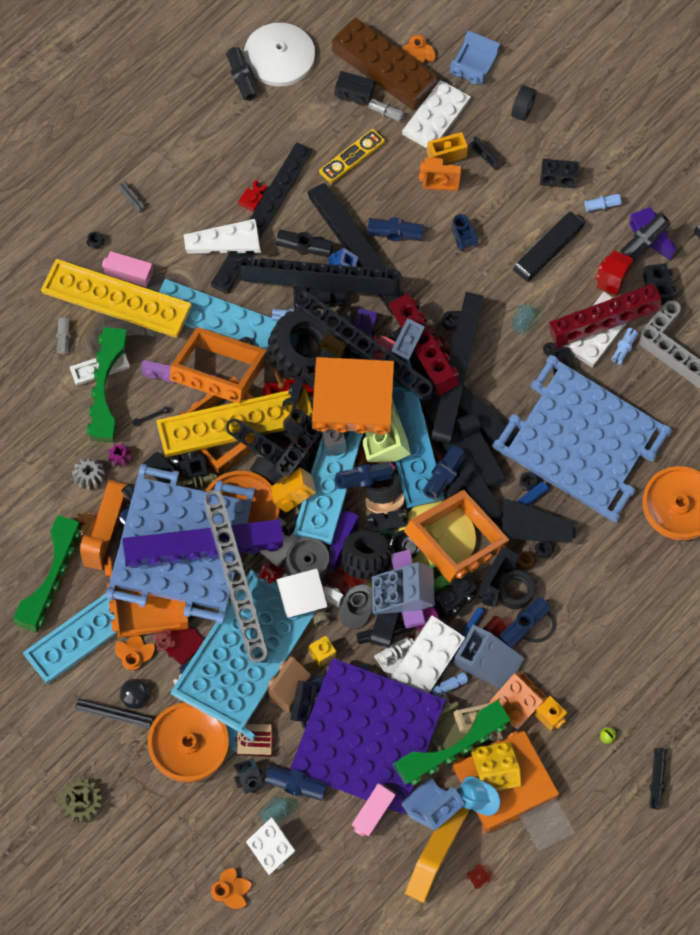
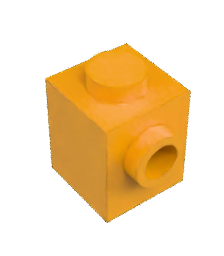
M549 696L536 708L534 715L552 731L555 728H561L565 724L567 712Z

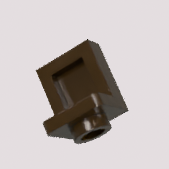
M326 334L319 347L335 354V358L344 359L347 352L344 350L346 343L340 341L334 335Z

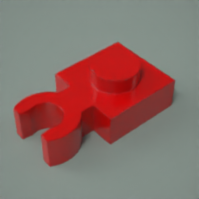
M256 179L253 182V189L247 187L239 199L238 205L254 212L263 198L262 194L267 190V184L259 188L257 187L259 182Z
M268 562L262 566L258 579H266L267 584H271L272 581L277 582V579L282 578L285 570Z

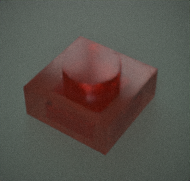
M494 615L483 630L498 638L507 626L499 616Z

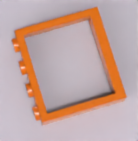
M197 327L171 364L169 380L240 404L264 367L267 350ZM199 347L250 364L251 366L240 383L236 384L183 365L194 349Z
M234 376L228 380L236 384L240 383ZM247 392L242 401L253 399L254 397ZM207 393L204 399L196 401L189 410L181 412L180 415L212 408L224 398ZM255 437L245 439V441L247 443H252ZM239 443L217 461L206 449L197 451L206 456L208 465L220 476L252 450Z
M465 490L411 519L404 530L449 582L456 578H463L468 571H475L481 563H488L493 556L498 555L502 546L505 547L509 542L507 536ZM460 508L492 544L456 564L424 528Z

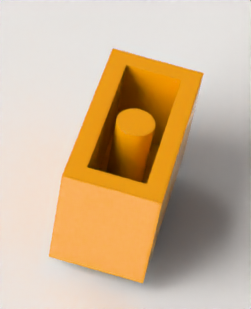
M462 132L428 141V158L437 157L443 159V165L467 158L468 146Z
M301 467L293 471L282 483H276L271 487L274 504L286 513L316 493L313 476Z

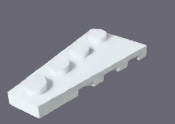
M255 219L184 234L187 254L211 253V251H220V253H227L228 251H238V253L254 251L255 253H261Z

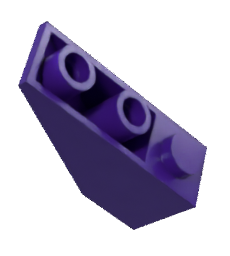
M651 207L631 214L629 225L634 234L657 215ZM665 230L657 237L658 240L651 248L671 261L673 260L676 248L674 243L668 239L667 231Z

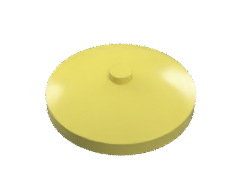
M443 501L414 507L408 512V523L411 519ZM460 508L424 528L456 564L472 556L476 543L475 528L472 521ZM406 527L399 528V531L405 530ZM420 551L417 557L412 559L413 563L420 562L427 566L433 564L422 551Z

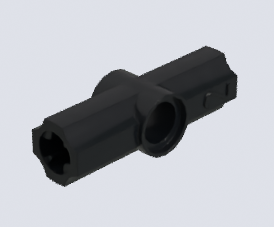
M233 47L226 53L232 68L231 75L238 85L245 101L253 100L259 95L253 81V72L249 64L246 63L241 48Z
M661 212L658 213L647 225L641 227L634 234V238L620 251L622 254L633 258V260L636 259L645 249L651 247L658 240L657 237L671 225L670 220Z
M279 229L276 246L297 250L301 255L311 253L329 258L332 252L333 241L312 237L308 232L294 233Z

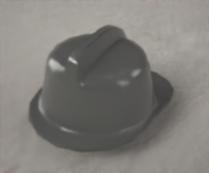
M356 585L347 591L339 612L340 621L345 627L357 629L367 622L373 609L372 588L370 586Z

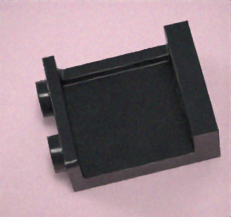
M502 546L480 585L478 599H480L481 603L486 606H496L500 591L493 586L502 570L505 572L516 570L519 554Z

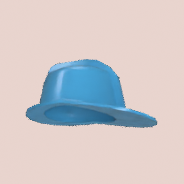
M466 777L459 788L456 789L465 803L463 808L475 810L488 816L495 814L500 807V797L496 789L476 777Z

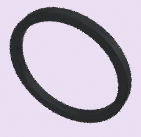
M528 605V606L522 608V609L519 611V613L517 614V616H518L521 612H524L530 605ZM550 611L547 613L552 621V628L548 635L540 639L524 636L523 639L533 643L547 640L555 628V620Z

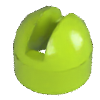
M612 727L603 728L600 732V740L605 744L614 742L616 738L615 730Z

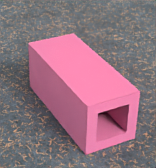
M111 251L102 263L105 275L146 288L153 274L152 263Z
M379 782L352 823V826L355 827L354 831L361 836H365V834L369 836L397 793Z

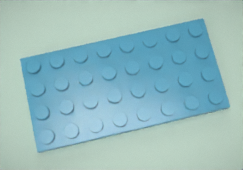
M252 570L247 574L246 580L267 649L265 659L256 664L248 659L233 604L230 600L226 608L223 624L215 623L171 690V695L240 733L268 691L269 681L273 676L276 677L278 675L280 665L284 660L288 659L311 622L315 612L318 611L314 610L286 618L278 584L273 581L271 584H267L266 579H258L259 574ZM238 591L235 593L238 600L243 601L246 599L244 592ZM243 610L241 617L249 620L251 619V613ZM252 629L247 630L246 634L249 639L257 637L256 631ZM253 649V657L261 658L262 651L260 649Z

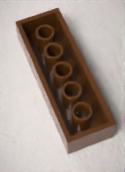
M356 17L332 39L333 53L369 79L375 80L377 85L413 111L436 86L437 76Z

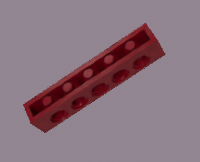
M654 283L550 321V335L556 347L560 348L660 311L661 297Z
M407 293L389 303L388 305L401 329L407 319L424 326L414 352L438 394L441 395L460 385L457 380L459 374L454 366L450 367L449 363H451V360L446 352L442 353L441 349H443L441 342L439 339L435 340L433 338L436 334L431 325L427 326L425 324L427 319L423 311L418 312L417 309L420 307L416 299H411Z

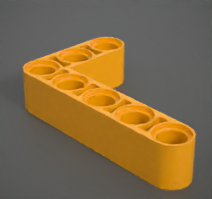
M461 807L438 829L434 830L415 866L405 892L406 895L422 903L425 902L437 872L470 809Z

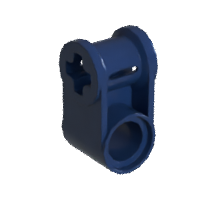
M464 214L456 215L453 218L451 231L459 251L461 252L464 248L471 246L477 247L478 239L468 217ZM457 224H462L464 226L458 227Z

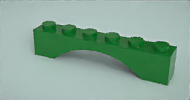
M103 327V333H99L98 344H101V350L97 351L96 362H99V366L94 371V380H97L96 387H92L91 398H94V405H90L89 416L92 417V421L87 425V435H90L91 441L114 443L116 423L106 404L105 387L112 367L125 353L126 329Z
M60 515L56 516L50 530L54 546L53 563L50 572L35 592L20 601L13 617L15 626L36 633L39 627L42 628L44 625L46 610H50L52 606V596L60 587L59 579L61 575L66 573L68 564H66L67 560L72 558L75 551V541H79L82 534L78 521Z
M496 700L476 713L469 731L452 747L430 753L411 752L393 763V766L405 785L408 783L414 785L422 780L421 775L428 772L430 775L439 770L438 765L445 762L447 765L456 759L455 754L462 751L464 754L474 748L472 744L476 741H479L481 744L489 739V733L494 730L496 733H499L507 728L506 723L510 719L500 702Z

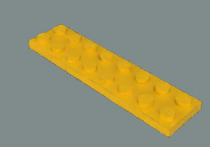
M59 259L55 260L41 288L43 294L178 338L192 308L189 302Z
M304 387L297 404V409H300L312 418L313 411L306 387ZM289 390L244 400L240 404L230 403L156 420L165 457L237 441L228 435L224 429L225 422L231 418L242 421L261 435L284 431L283 420L292 411L293 407L292 405H287L285 410H282L283 401L291 397L288 394ZM231 422L229 430L232 433L237 432L239 429L238 423ZM249 432L246 434L245 439L253 438L255 436L253 433Z

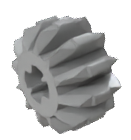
M89 457L85 462L80 459V464L74 465L75 470L72 472L73 477H75L74 482L79 484L81 489L87 486V490H90L91 486L97 489V483L103 484L102 477H105V471L103 470V464H98L97 459H94L92 462Z

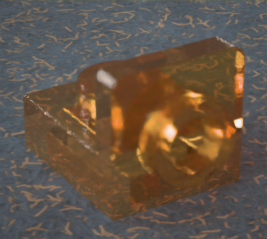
M78 513L77 521L83 525L80 536L82 538L84 535L91 536L96 517L89 513Z

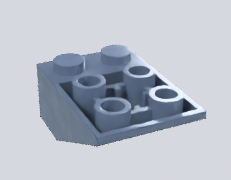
M417 562L373 576V614L418 611L434 606L433 568Z
M473 624L455 656L453 665L501 689L513 674L517 673L524 657L491 633Z

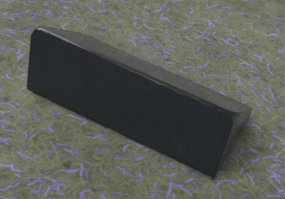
M476 136L473 138L472 148L494 170L497 171L505 165V162L482 139Z

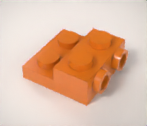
M437 157L425 158V161H421L419 182H423L422 189L458 191L461 166L453 164L443 165V159Z

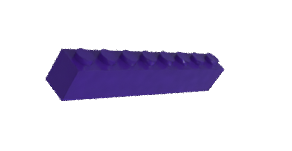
M280 519L231 525L239 555L245 552L256 554L261 550L274 552L283 546L284 541ZM211 528L122 538L125 567L139 568L145 564L157 566L162 562L174 564L186 559L198 561L202 557H209L210 559L219 558ZM221 534L219 540L222 543L229 542V537L226 534Z

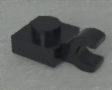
M297 377L295 384L291 383L288 392L291 397L283 401L282 410H285L287 405H292V410L297 409V404L304 390V379Z

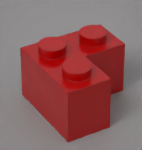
M613 250L611 255H607L598 268L599 272L595 279L598 281L596 288L617 296L631 268L633 258Z

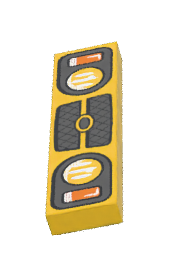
M372 129L322 167L319 173L332 185L385 144V140Z

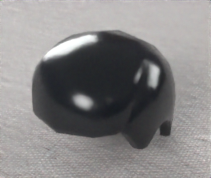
M404 530L396 532L391 538L390 545L393 553L410 550L412 559H414L421 551Z
M132 678L125 681L121 686L119 698L126 707L138 709L144 707L149 701L150 689L143 680Z

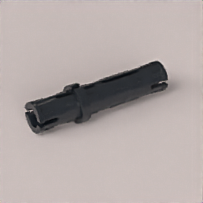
M664 748L654 749L652 782L649 785V790L651 791L649 808L655 810L662 809L663 792H665L664 775L667 750Z

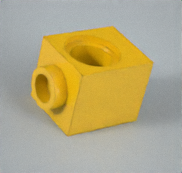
M326 635L309 645V654L319 669L329 664L332 658L336 659V650Z

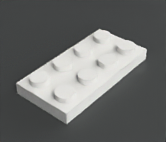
M440 80L403 129L402 135L427 148L428 141L444 137L469 103L470 96Z
M603 292L594 305L610 300L613 297ZM627 323L562 347H569L570 354L593 368Z
M431 615L390 679L429 693L465 637Z

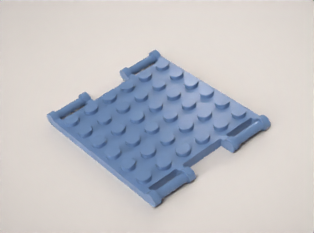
M549 355L543 370L530 385L533 390L542 395L525 422L517 415L512 414L505 430L492 446L607 519L617 522L620 518L619 514L628 499L636 492L632 486L624 484V480L639 455L651 462L655 460L657 451L665 438L671 434L672 429L667 425H662L561 363L555 356ZM554 367L558 371L546 388L542 384ZM516 426L520 431L508 448L505 446V442ZM655 430L658 431L659 435L650 450H646L644 447ZM618 490H620L623 494L613 511H610L607 508Z
M141 463L122 538L210 528L204 507V499L208 492L177 486L178 471L173 470V472L155 469ZM146 474L169 479L171 482L168 484L145 479L144 477ZM217 480L215 485L216 491L247 496L246 500L223 496L230 524L247 523L255 488L238 487ZM214 496L208 498V502L211 505L219 503L218 499ZM220 515L213 517L214 522L217 524L224 522L223 517ZM121 538L106 599L112 600L114 598L137 603L141 607H145L148 594L178 600L186 603L183 616L190 617L192 615L215 620L217 623L223 624L230 594L219 558L210 559L209 557H202L198 561L186 559L174 564L162 562L157 566L145 564L139 568L125 567ZM224 555L227 562L235 560L234 556ZM235 572L230 573L231 580L234 579ZM115 587L139 592L142 594L141 596H138L129 593L115 591ZM192 605L217 609L219 613L193 608Z

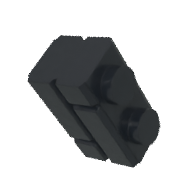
M340 71L335 85L334 96H337L340 100L348 99L354 101L358 105H369L375 88V80Z

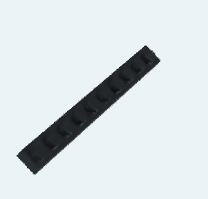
M297 142L295 143L249 219L256 220L259 241L310 158L312 149ZM230 251L211 282V287L228 294L239 276V260L244 257H250L253 251H246V253Z

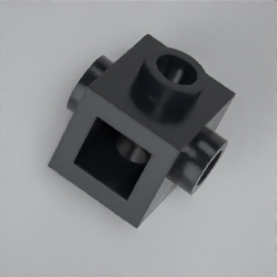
M195 450L181 455L182 461H179L180 470L188 478H199L198 476L207 474V458L200 451Z
M253 758L234 765L237 774L234 780L238 789L242 788L243 792L248 794L264 787L262 779L265 778L261 767H257Z

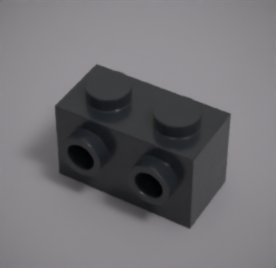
M466 575L461 579L458 578L435 597L434 607L447 620L451 615H456L462 606L466 603H471L476 598L477 587Z

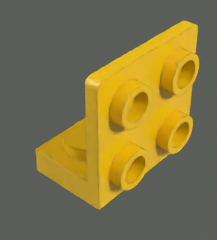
M510 742L471 749L479 780L491 785L496 791L521 786L520 767Z

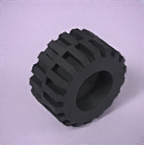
M371 530L353 532L352 535H348L343 541L342 568L351 577L355 576L356 579L365 580L388 572L392 549L390 541L386 539V536Z

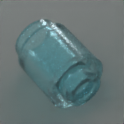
M529 305L518 307L511 321V328L514 331L525 333L529 329L535 316L533 308Z
M275 797L260 809L261 812L258 813V816L264 824L272 817L275 822H278L288 814L287 808L289 806L283 798L278 799Z

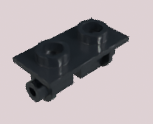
M399 508V510L390 511L388 514L371 513V515L367 516L370 530L377 532L407 527L408 509Z

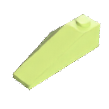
M393 399L390 433L379 435L375 432H366V438L363 439L368 462H395L411 455L408 440Z

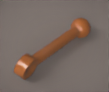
M271 364L270 369L274 371L277 378L278 388L283 389L285 383L281 381L279 373L275 369L277 365Z

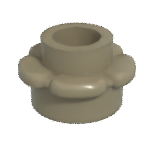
M319 610L312 617V623H314L315 627L326 626L330 623V614L324 610Z

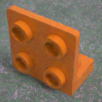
M523 672L514 673L490 700V704L498 700L510 719L509 723L515 729H519L535 712L536 708L548 697Z

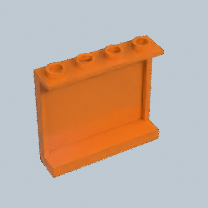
M316 357L312 429L321 432L336 430L340 433L355 431L360 434L375 432L379 435L390 433L394 361Z
M108 557V564L104 565L105 575L110 576L111 579L115 561L111 562V557ZM115 587V591L129 593L138 596H141L142 594L139 592ZM149 594L145 607H141L137 603L112 598L113 601H109L110 613H114L115 619L111 620L112 632H117V638L188 629V617L183 616L185 602Z
M518 731L513 732L507 736L508 739L502 742L497 740L490 744L511 743L520 767L521 786L497 791L500 797V807L495 814L487 816L476 811L482 822V829L485 834L558 798L559 793L525 731L520 733ZM472 756L466 759L462 757L454 762L452 773H456L461 784L466 777L473 776L478 778V772Z

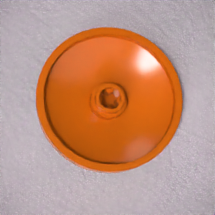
M684 466L669 467L656 473L647 483L642 497L643 512L649 524L663 536L675 540H691L700 537V471Z
M248 471L225 473L212 481L205 491L215 490L217 480L238 487L255 488L247 523L278 520L279 507L273 502L272 485L256 473ZM221 491L223 496L242 500L247 499V496Z
M186 702L175 704L161 712L152 723L148 734V750L153 764L163 775L178 782H197L210 777L221 767L229 749V736L226 725Z

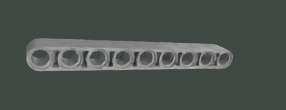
M211 490L205 496L204 507L248 659L252 663H260L267 655L266 645L223 496L219 491ZM214 496L218 499L219 503L211 505L208 502V498ZM220 515L223 517L224 522L217 524L214 522L213 517ZM226 534L229 537V542L222 543L219 540V536ZM231 553L234 555L235 560L227 562L224 555ZM237 572L240 575V580H231L230 573ZM238 591L244 592L246 599L243 601L238 600L235 593ZM243 610L249 611L251 619H243L241 612ZM252 629L256 631L257 637L249 639L246 634L247 630ZM260 649L262 657L259 659L253 657L252 650Z

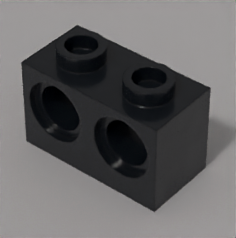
M542 159L540 185L575 189L578 180L579 162Z
M667 263L644 267L642 274L644 284L648 286L654 283L661 297V305L673 300L676 297V288L672 286V272L668 270Z

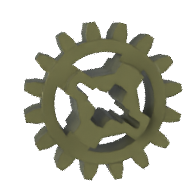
M77 778V783L69 780L70 786L63 785L65 791L59 792V796L62 798L58 800V804L62 805L59 808L60 812H65L64 817L66 819L71 816L72 822H75L76 818L79 819L80 823H83V818L91 821L90 815L97 816L96 809L102 808L101 804L98 803L103 801L102 796H97L101 793L100 789H95V782L89 785L87 778L84 782ZM92 794L94 796L93 804L89 802ZM68 796H69L70 799H71V802L69 803V806H67V797H68ZM76 798H83L85 803L80 801L77 803Z

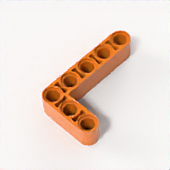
M114 480L108 481L91 536L84 535L81 542L80 553L83 566L101 571L104 570V565H106L119 523L118 517L123 510L126 500L121 490L129 484Z

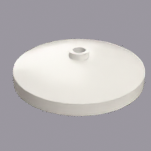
M271 23L260 27L250 35L245 45L244 57L254 77L260 82L271 86H288L301 81L309 74L315 61V48L308 34L299 27L288 23Z

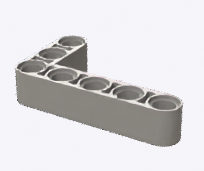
M670 300L662 306L661 310L643 328L639 343L644 349L700 389V359L665 335L677 321L681 310L678 302ZM676 357L681 358L682 361H678Z

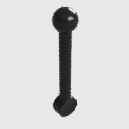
M165 406L163 407V410L155 412L151 415H148L141 419L135 418L133 420V425L135 427H138L141 422L149 420L163 413L168 414L170 412V408Z

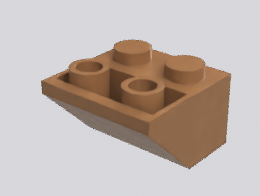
M290 656L288 661L284 660L279 667V674L277 677L273 676L268 683L269 701L288 713L293 708L298 680H311V674L292 656Z

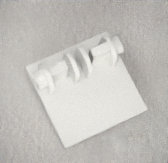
M405 637L393 644L390 649L387 648L374 656L388 679H390L413 644L412 638Z
M273 817L246 841L269 875L276 869L282 868L284 866L283 862L296 851Z

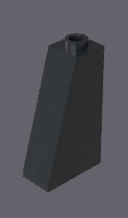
M503 499L501 531L507 538L572 542V538H576V527H573L572 522L512 500Z

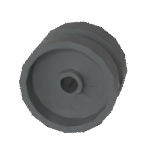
M303 537L296 540L289 547L286 560L287 571L290 576L314 569L318 570L320 581L327 576L329 571V552L320 540L312 537Z

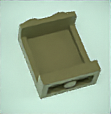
M449 702L443 706L431 738V743L436 751L452 747L466 734L459 731L454 712L459 710L457 702L453 704ZM476 741L472 744V746L474 748L481 747V744L479 743V741ZM471 750L464 754L462 753V751L458 752L457 754H455V760L448 763L447 765L444 762L445 766H448L451 763L458 760L459 758L468 755L469 753H471Z

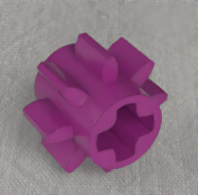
M114 443V447L108 449V454L111 455L108 457V461H113L115 467L118 465L125 467L126 461H131V456L128 455L131 453L130 448L125 449L124 443L121 445Z

